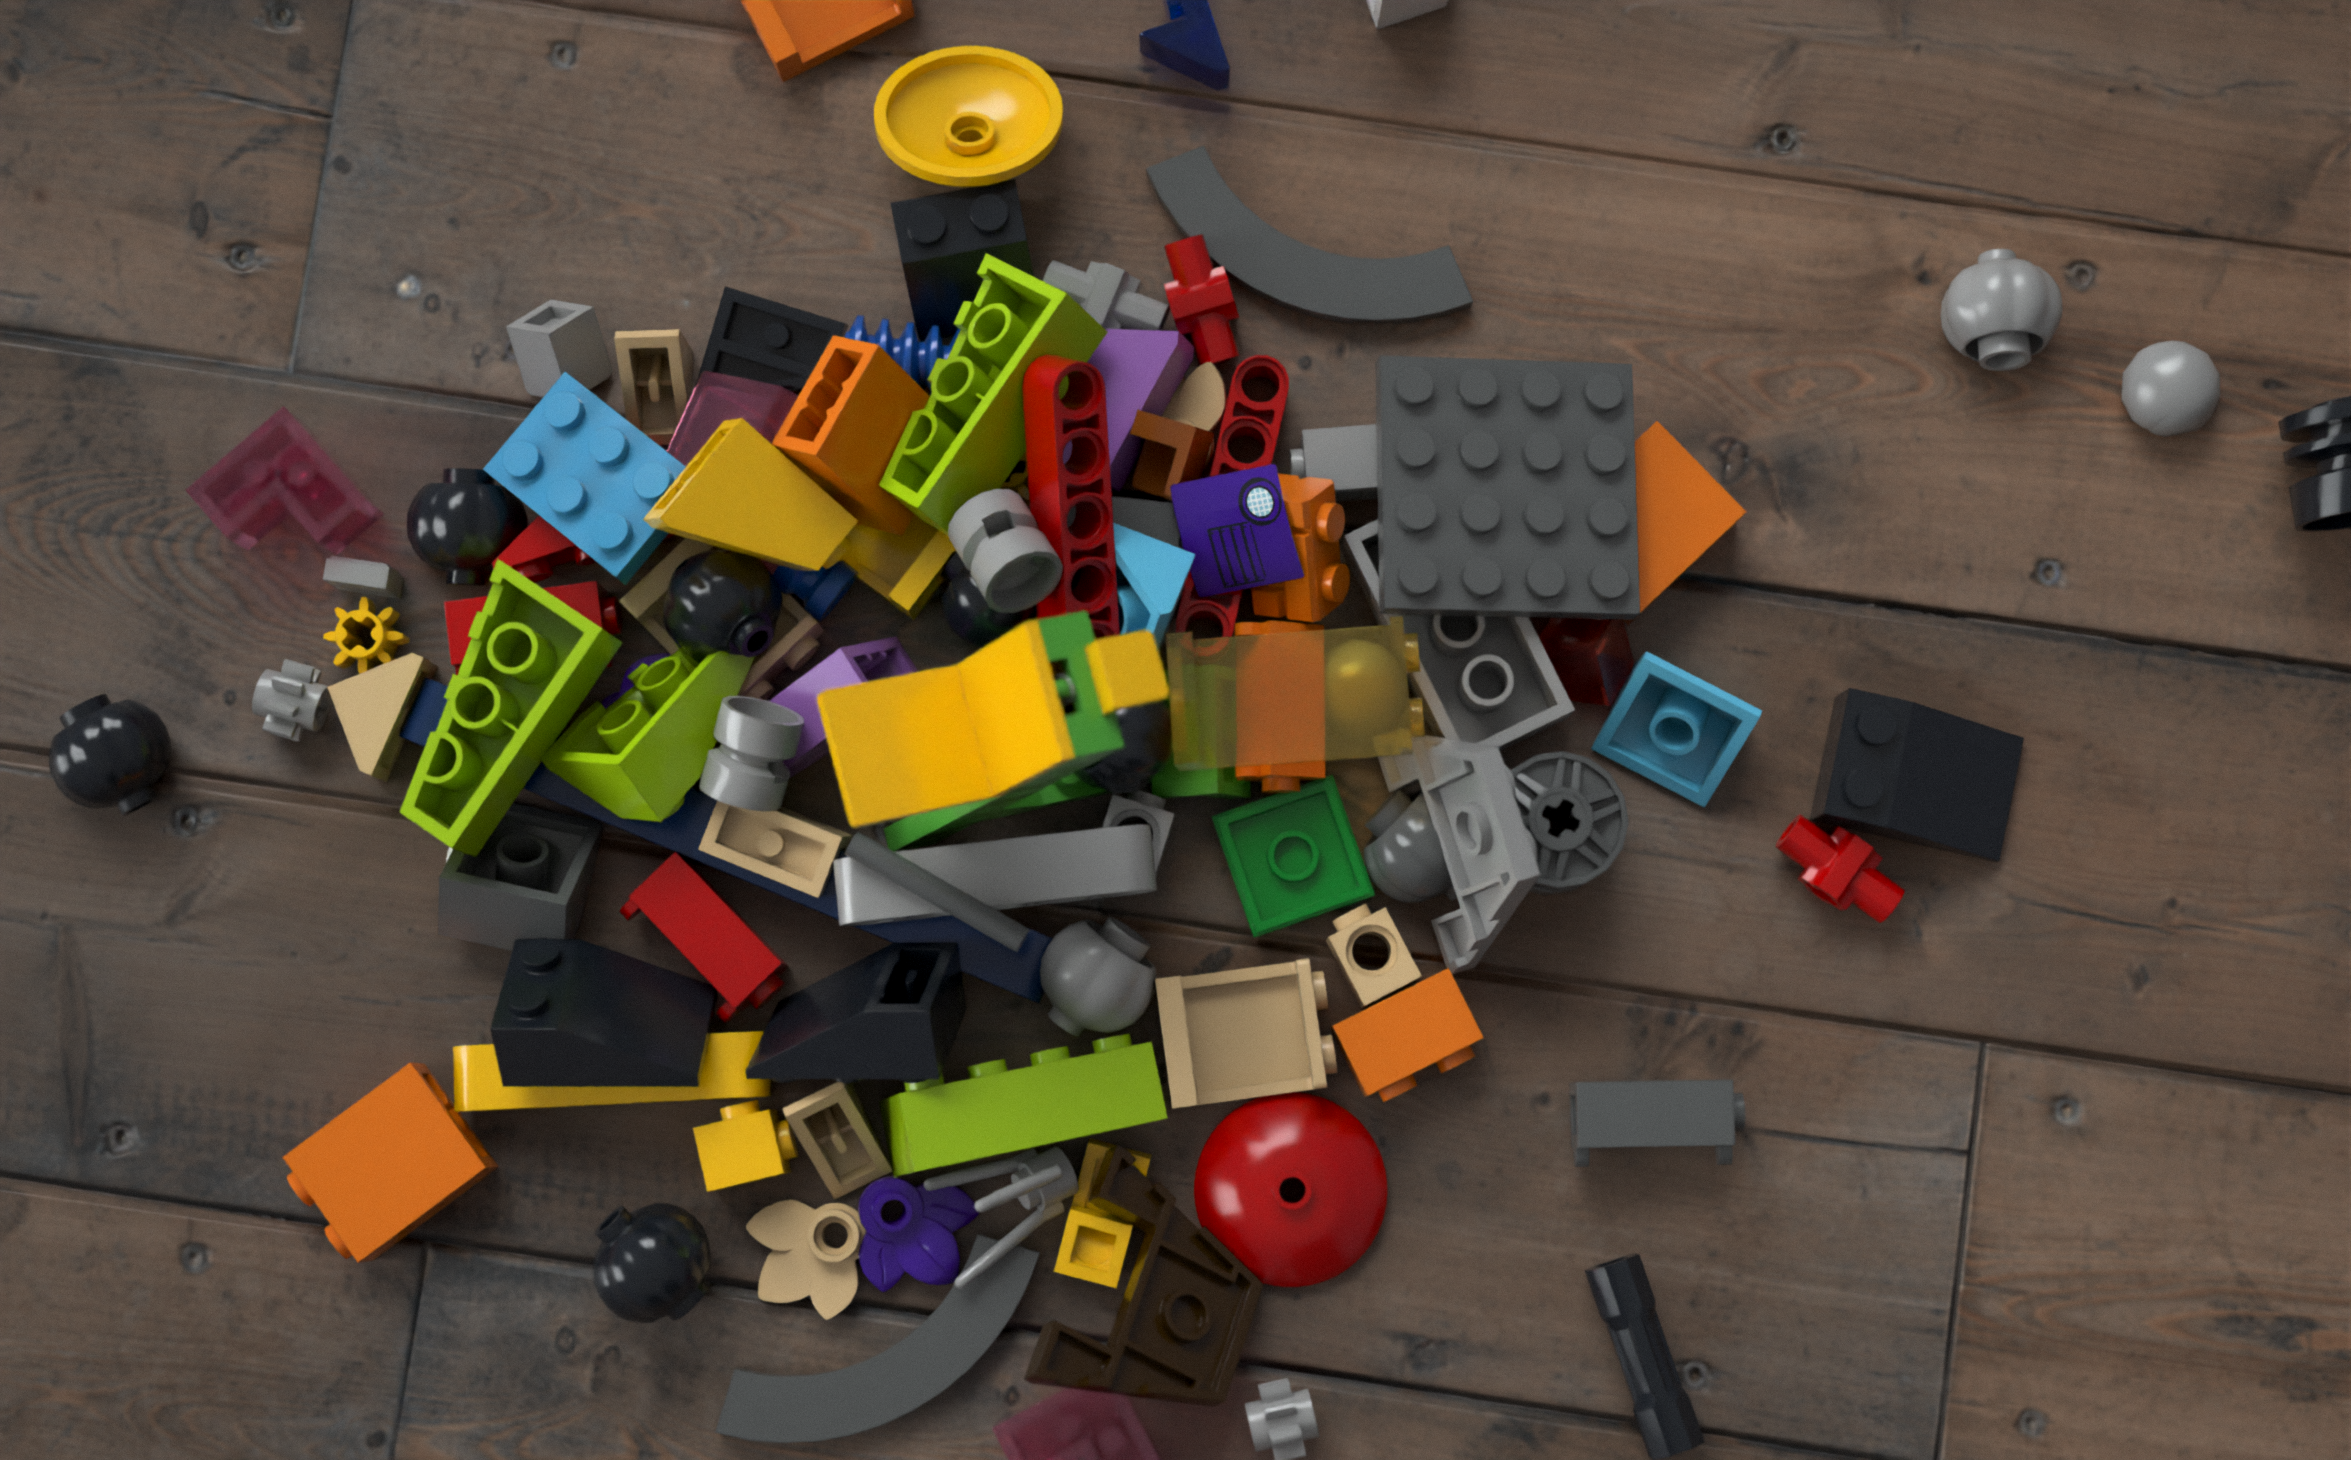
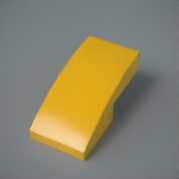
M1090 1138L1078 1179V1192L1074 1194L1054 1272L1117 1289L1133 1225L1088 1202L1105 1153L1115 1146L1114 1144ZM1125 1148L1136 1158L1133 1165L1146 1177L1152 1155Z

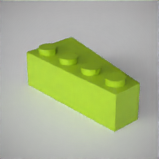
M987 253L977 271V274L984 280L974 302H963L953 323L960 329V332L947 359L937 358L927 379L931 383L932 392L924 409L912 412L879 483L882 489L921 520L948 535L949 523L955 512L968 500L980 493L1000 489L1026 452L1022 385L1023 376L1028 366L1036 358L1046 354L1088 362L1108 333L1066 292ZM1067 375L1062 379L1059 386L1060 400L1068 390L1069 381Z
M497 559L489 580L493 584L482 612L477 611L468 636L472 639L458 675H452L444 698L448 700L436 732H430L400 809L401 814L450 848L474 857L478 855L541 763L540 758L554 744L623 643L499 559Z
M1123 1034L1092 1041L1093 1054L1070 1058L1068 1046L1030 1054L1032 1063L1030 1067L1008 1071L1006 1060L1001 1059L967 1067L969 1075L967 1080L944 1084L943 1074H941L940 1079H928L919 1083L904 1082L906 1092L879 1101L893 1176L898 1177L927 1169L959 1164L993 1155L1168 1119L1152 1042L1132 1045L1130 1034Z

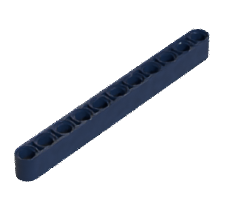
M424 677L399 733L400 737L425 747L430 732H436L448 700L444 698L448 686ZM542 761L523 788L839 920L834 868L823 896L817 898L698 850L717 803L716 799L701 791L690 788L684 795L685 800L682 806L673 815L663 819L662 822L618 817L547 769ZM841 850L837 859L849 856L845 855V851ZM952 915L853 926L892 943L957 942L961 972L1039 1004L1044 995L1040 977L1041 959L1053 938L1030 929L1019 951L1015 952Z

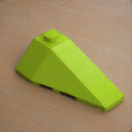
M679 648L671 656L660 659L649 667L643 663L627 676L634 685L631 689L606 709L601 703L596 701L570 725L540 760L547 769L622 819L662 822L663 819L673 815L682 806L685 800L684 795L701 777L708 750H712L717 742L713 731L722 698L738 695L755 656L746 657L744 655H734L718 651L708 654L701 663H698Z

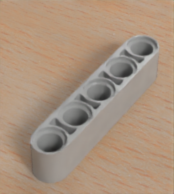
M1150 825L1117 826L895 852L995 910L1128 896L1157 891ZM850 857L833 860L839 926H861L951 916L949 913Z

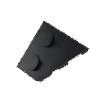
M725 286L690 403L705 407L800 391L805 386L833 335L845 337L849 325Z

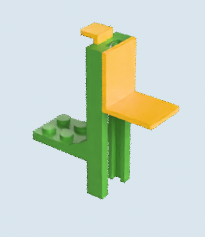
M1083 611L1025 622L957 665L828 689L817 696V703L850 825L857 828L903 818L883 829L888 848L896 852L936 844L978 822L1114 793L1101 788L1091 787L1075 775L1074 772L1125 747L1115 712L1125 708L1159 702L1168 697L1169 689L1152 632L1145 630L1095 640L1088 613Z

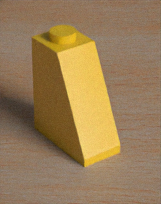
M743 418L723 421L643 518L654 529L753 556L760 560L798 571H819L821 567L825 569L832 567L849 548L851 540L847 535L858 522L857 519Z

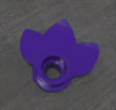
M888 1176L875 1180L863 1191L858 1204V1215L866 1232L862 1239L858 1256L863 1273L875 1287L882 1292H886L901 1279L905 1271L915 1279L931 1285H945L955 1282L960 1267V1256L957 1242L952 1233L969 1224L979 1215V1212L975 1209L974 1201L963 1190L956 1186H949L928 1191L924 1188V1183L913 1186L903 1178ZM889 1200H899L903 1204L901 1216L894 1221H885L881 1218L882 1206Z

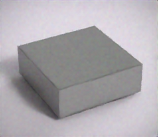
M331 556V558H326L323 580L338 590L401 598L404 577L388 564Z

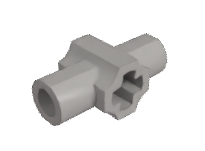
M1052 260L1042 280L1066 292L1104 329L1162 331L1169 314L1170 305L1138 293L1141 288V281L1131 276L1125 270L1108 263L1091 261L1087 272H1083Z

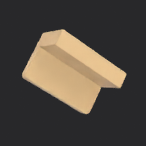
M717 800L698 850L820 898L824 894L833 871V860L838 858L842 848L849 846L853 835L784 807L776 811L764 812L735 807Z

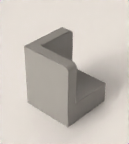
M549 300L506 326L525 389L530 395L544 397L564 372H567L588 390L612 375V367L593 306Z

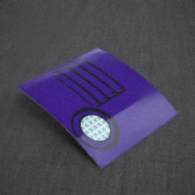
M1275 464L1171 485V496L1183 548L1188 552L1196 554L1190 572L1199 597L1304 577L1290 529Z

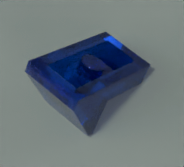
M1162 0L1169 20L1172 21L1178 18L1180 20L1141 32L1139 34L1140 53L1217 91L1228 88L1230 66L1208 1Z

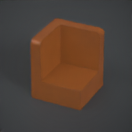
M1138 409L1130 434L1145 438V442L1132 485L1135 489L1172 501L1171 485L1201 479L1214 433Z

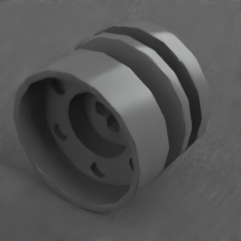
M1564 751L1535 755L1513 768L1511 773L1516 785L1515 799L1524 826L1534 838L1537 849L1536 863L1540 872L1539 878L1529 892L1545 896L1572 892L1607 871L1623 849L1629 824L1625 797L1612 775L1589 757ZM1560 806L1567 810L1565 821L1573 826L1572 831L1565 829L1557 837H1554L1548 833L1550 822L1542 817V813L1550 814Z

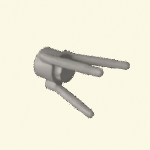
M1054 1146L1040 1154H1037L1031 1148L1011 1158L949 1172L924 1181V1188L928 1191H933L1018 1171L1011 1175L1012 1184L977 1200L975 1203L976 1211L985 1212L1015 1198H1018L1027 1210L1035 1206L1037 1208L1035 1212L961 1273L954 1282L957 1288H965L1045 1221L1065 1212L1062 1200L1078 1192V1181L1071 1163L1059 1147Z

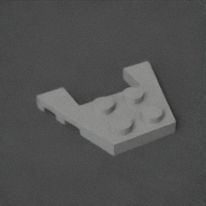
M1399 730L1375 736L1372 738L1389 793L1411 787L1420 782L1460 905V909L1433 919L1431 922L1446 968H1449L1452 974L1472 969L1478 964L1540 876L1536 863V844L1533 836L1524 826L1515 799L1516 785L1514 777L1509 768L1504 765L1498 747Z

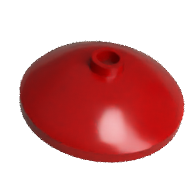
M1292 1092L1263 1096L1251 1100L1235 1109L1217 1125L1205 1143L1198 1160L1194 1180V1198L1202 1228L1206 1227L1262 1283L1280 1287H1302L1321 1283L1339 1275L1356 1263L1367 1251L1375 1239L1384 1218L1387 1203V1177L1383 1159L1375 1141L1355 1116L1343 1107L1325 1098L1306 1093ZM1289 1177L1300 1179L1305 1188L1303 1197L1295 1203L1284 1201L1279 1192L1281 1183Z

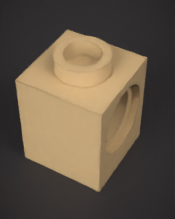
M1364 904L1332 921L1337 932L1329 936L1325 941L1361 1008L1422 977L1386 907L1372 914L1367 904ZM1363 935H1375L1383 940L1388 950V958L1382 968L1372 971L1366 970L1355 962L1352 948L1357 938Z

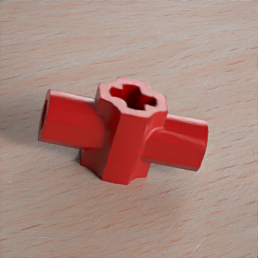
M1204 235L1192 236L1165 245L1164 250L1174 281L1165 283L1164 288L1177 331L1182 335L1190 333L1199 366L1206 362L1216 364L1240 356L1230 325V321L1240 317L1224 266L1213 268Z
M1799 814L1787 826L1775 845L1778 850L1804 868L1797 879L1804 884L1806 889L1840 911L1847 910L1852 903L1878 923H1882L1893 912L1905 893L1903 888L1876 869L1883 858L1874 848L1857 835L1844 830L1840 826L1833 827L1831 832L1827 834L1803 815Z

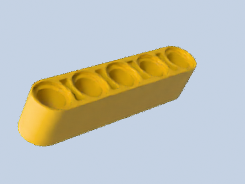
M764 1031L710 1033L699 1087H503L494 1044L454 1046V1111H491L770 1097L771 1079H747L745 1072Z

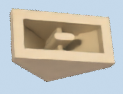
M680 329L616 331L614 340L626 420L650 439L655 440L658 445L693 444L694 404L690 403L693 395V350Z
M410 653L327 687L359 771L387 782L405 741L404 738L399 736V733L424 677L432 680L437 670V665L422 656Z
M836 1082L783 1108L787 1121L834 1199L846 1195L893 1171L852 1083Z

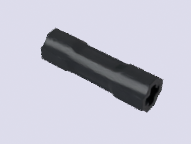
M1633 1253L1584 1270L1600 1317L1607 1325L1634 1403L1633 1412L1649 1458L1657 1460L1670 1457L1705 1443L1689 1395L1682 1387L1656 1313L1655 1298L1640 1255Z

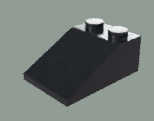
M1848 688L1834 699L1810 821L1999 862L2024 738L1915 702Z
M515 939L490 1027L503 1087H699L718 992L713 985L581 939Z

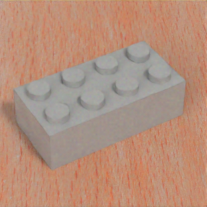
M1378 519L1344 535L1340 549L1394 658L1403 671L1406 682L1433 736L1498 747L1499 751H1502L1566 720L1575 711L1529 617L1380 614Z

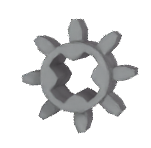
M289 659L284 660L281 672L266 669L258 680L252 700L253 714L266 718L262 730L297 742L301 740L303 729L318 732L327 718L332 700L327 688L328 686L318 683L322 671L315 669L313 666Z
M1288 1378L1259 1384L1261 1400L1244 1403L1255 1451L1259 1452L1272 1448L1275 1460H1292L1305 1457L1306 1452L1303 1441L1320 1437L1309 1389L1291 1392Z

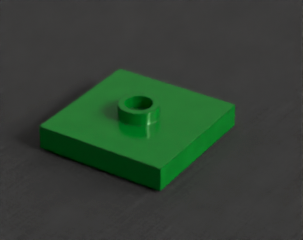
M1333 775L1301 785L1300 792L1278 793L1214 815L1211 818L1253 939L1375 896Z

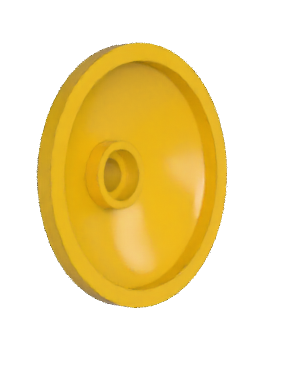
M950 47L929 52L909 61L885 81L876 97L874 105L875 132L878 142L887 156L910 174L945 186L983 187L1001 183L1021 175L1039 164L1052 151L1062 131L1063 104L1055 82L1041 67L1027 58L993 47Z

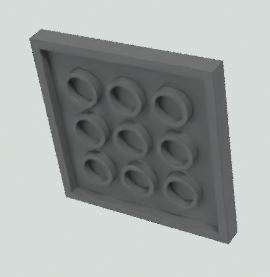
M1379 356L1375 362L1380 614L1633 620L1640 615L1632 364Z

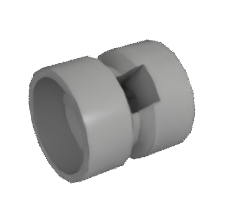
M994 489L980 493L961 506L949 523L948 537L965 567L971 571L970 574L990 608L1000 613H1015L1029 609L1043 601L1060 581L1063 565L1045 534L1039 530L1035 518L1021 495L1011 489Z
M727 696L722 698L713 731L714 738L720 743V748L708 750L699 784L700 789L706 795L735 807L764 812L780 809L790 777V770L783 764V761L796 755L804 726V718L785 706L754 697Z

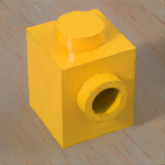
M758 1100L721 1108L722 1121L693 1128L707 1192L791 1173L788 1159L798 1157L794 1131L787 1120L779 1121L777 1110L768 1109L760 1111Z

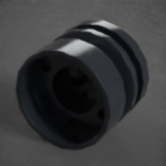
M2351 396L2325 401L2311 409L2286 416L2278 422L2282 441L2294 443L2307 442L2283 453L2285 464L2293 467L2316 468L2317 475L2305 478L2289 487L2294 523L2297 531L2316 532L2351 528Z

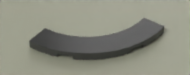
M1204 145L1146 168V175L1160 203L1179 231L1186 238L1203 234L1211 261L1217 267L1224 266L1227 277L1250 292L1281 307L1311 317L1353 324V322H1393V324H1406L1443 317L1472 307V297L1449 245L1426 253L1398 258H1358L1329 253L1284 235L1246 207L1218 173Z
M977 1234L969 1259L961 1273L1000 1240ZM1018 1245L1015 1246L965 1288L959 1289L954 1285L938 1308L906 1338L886 1351L858 1364L835 1371L803 1375L768 1374L738 1367L735 1368L715 1433L752 1441L775 1443L817 1442L854 1435L882 1426L914 1411L942 1393L959 1379L994 1343L1014 1314L1025 1293L1040 1252Z

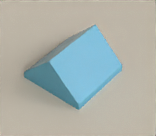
M1113 523L1120 635L1148 630L1152 632L1158 654H1160L1196 554Z
M1646 651L1634 663L1591 749L1705 808L1758 722L1762 710Z

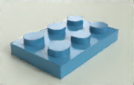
M564 372L483 470L626 585L668 535V532L652 528L643 518L686 466L567 372Z

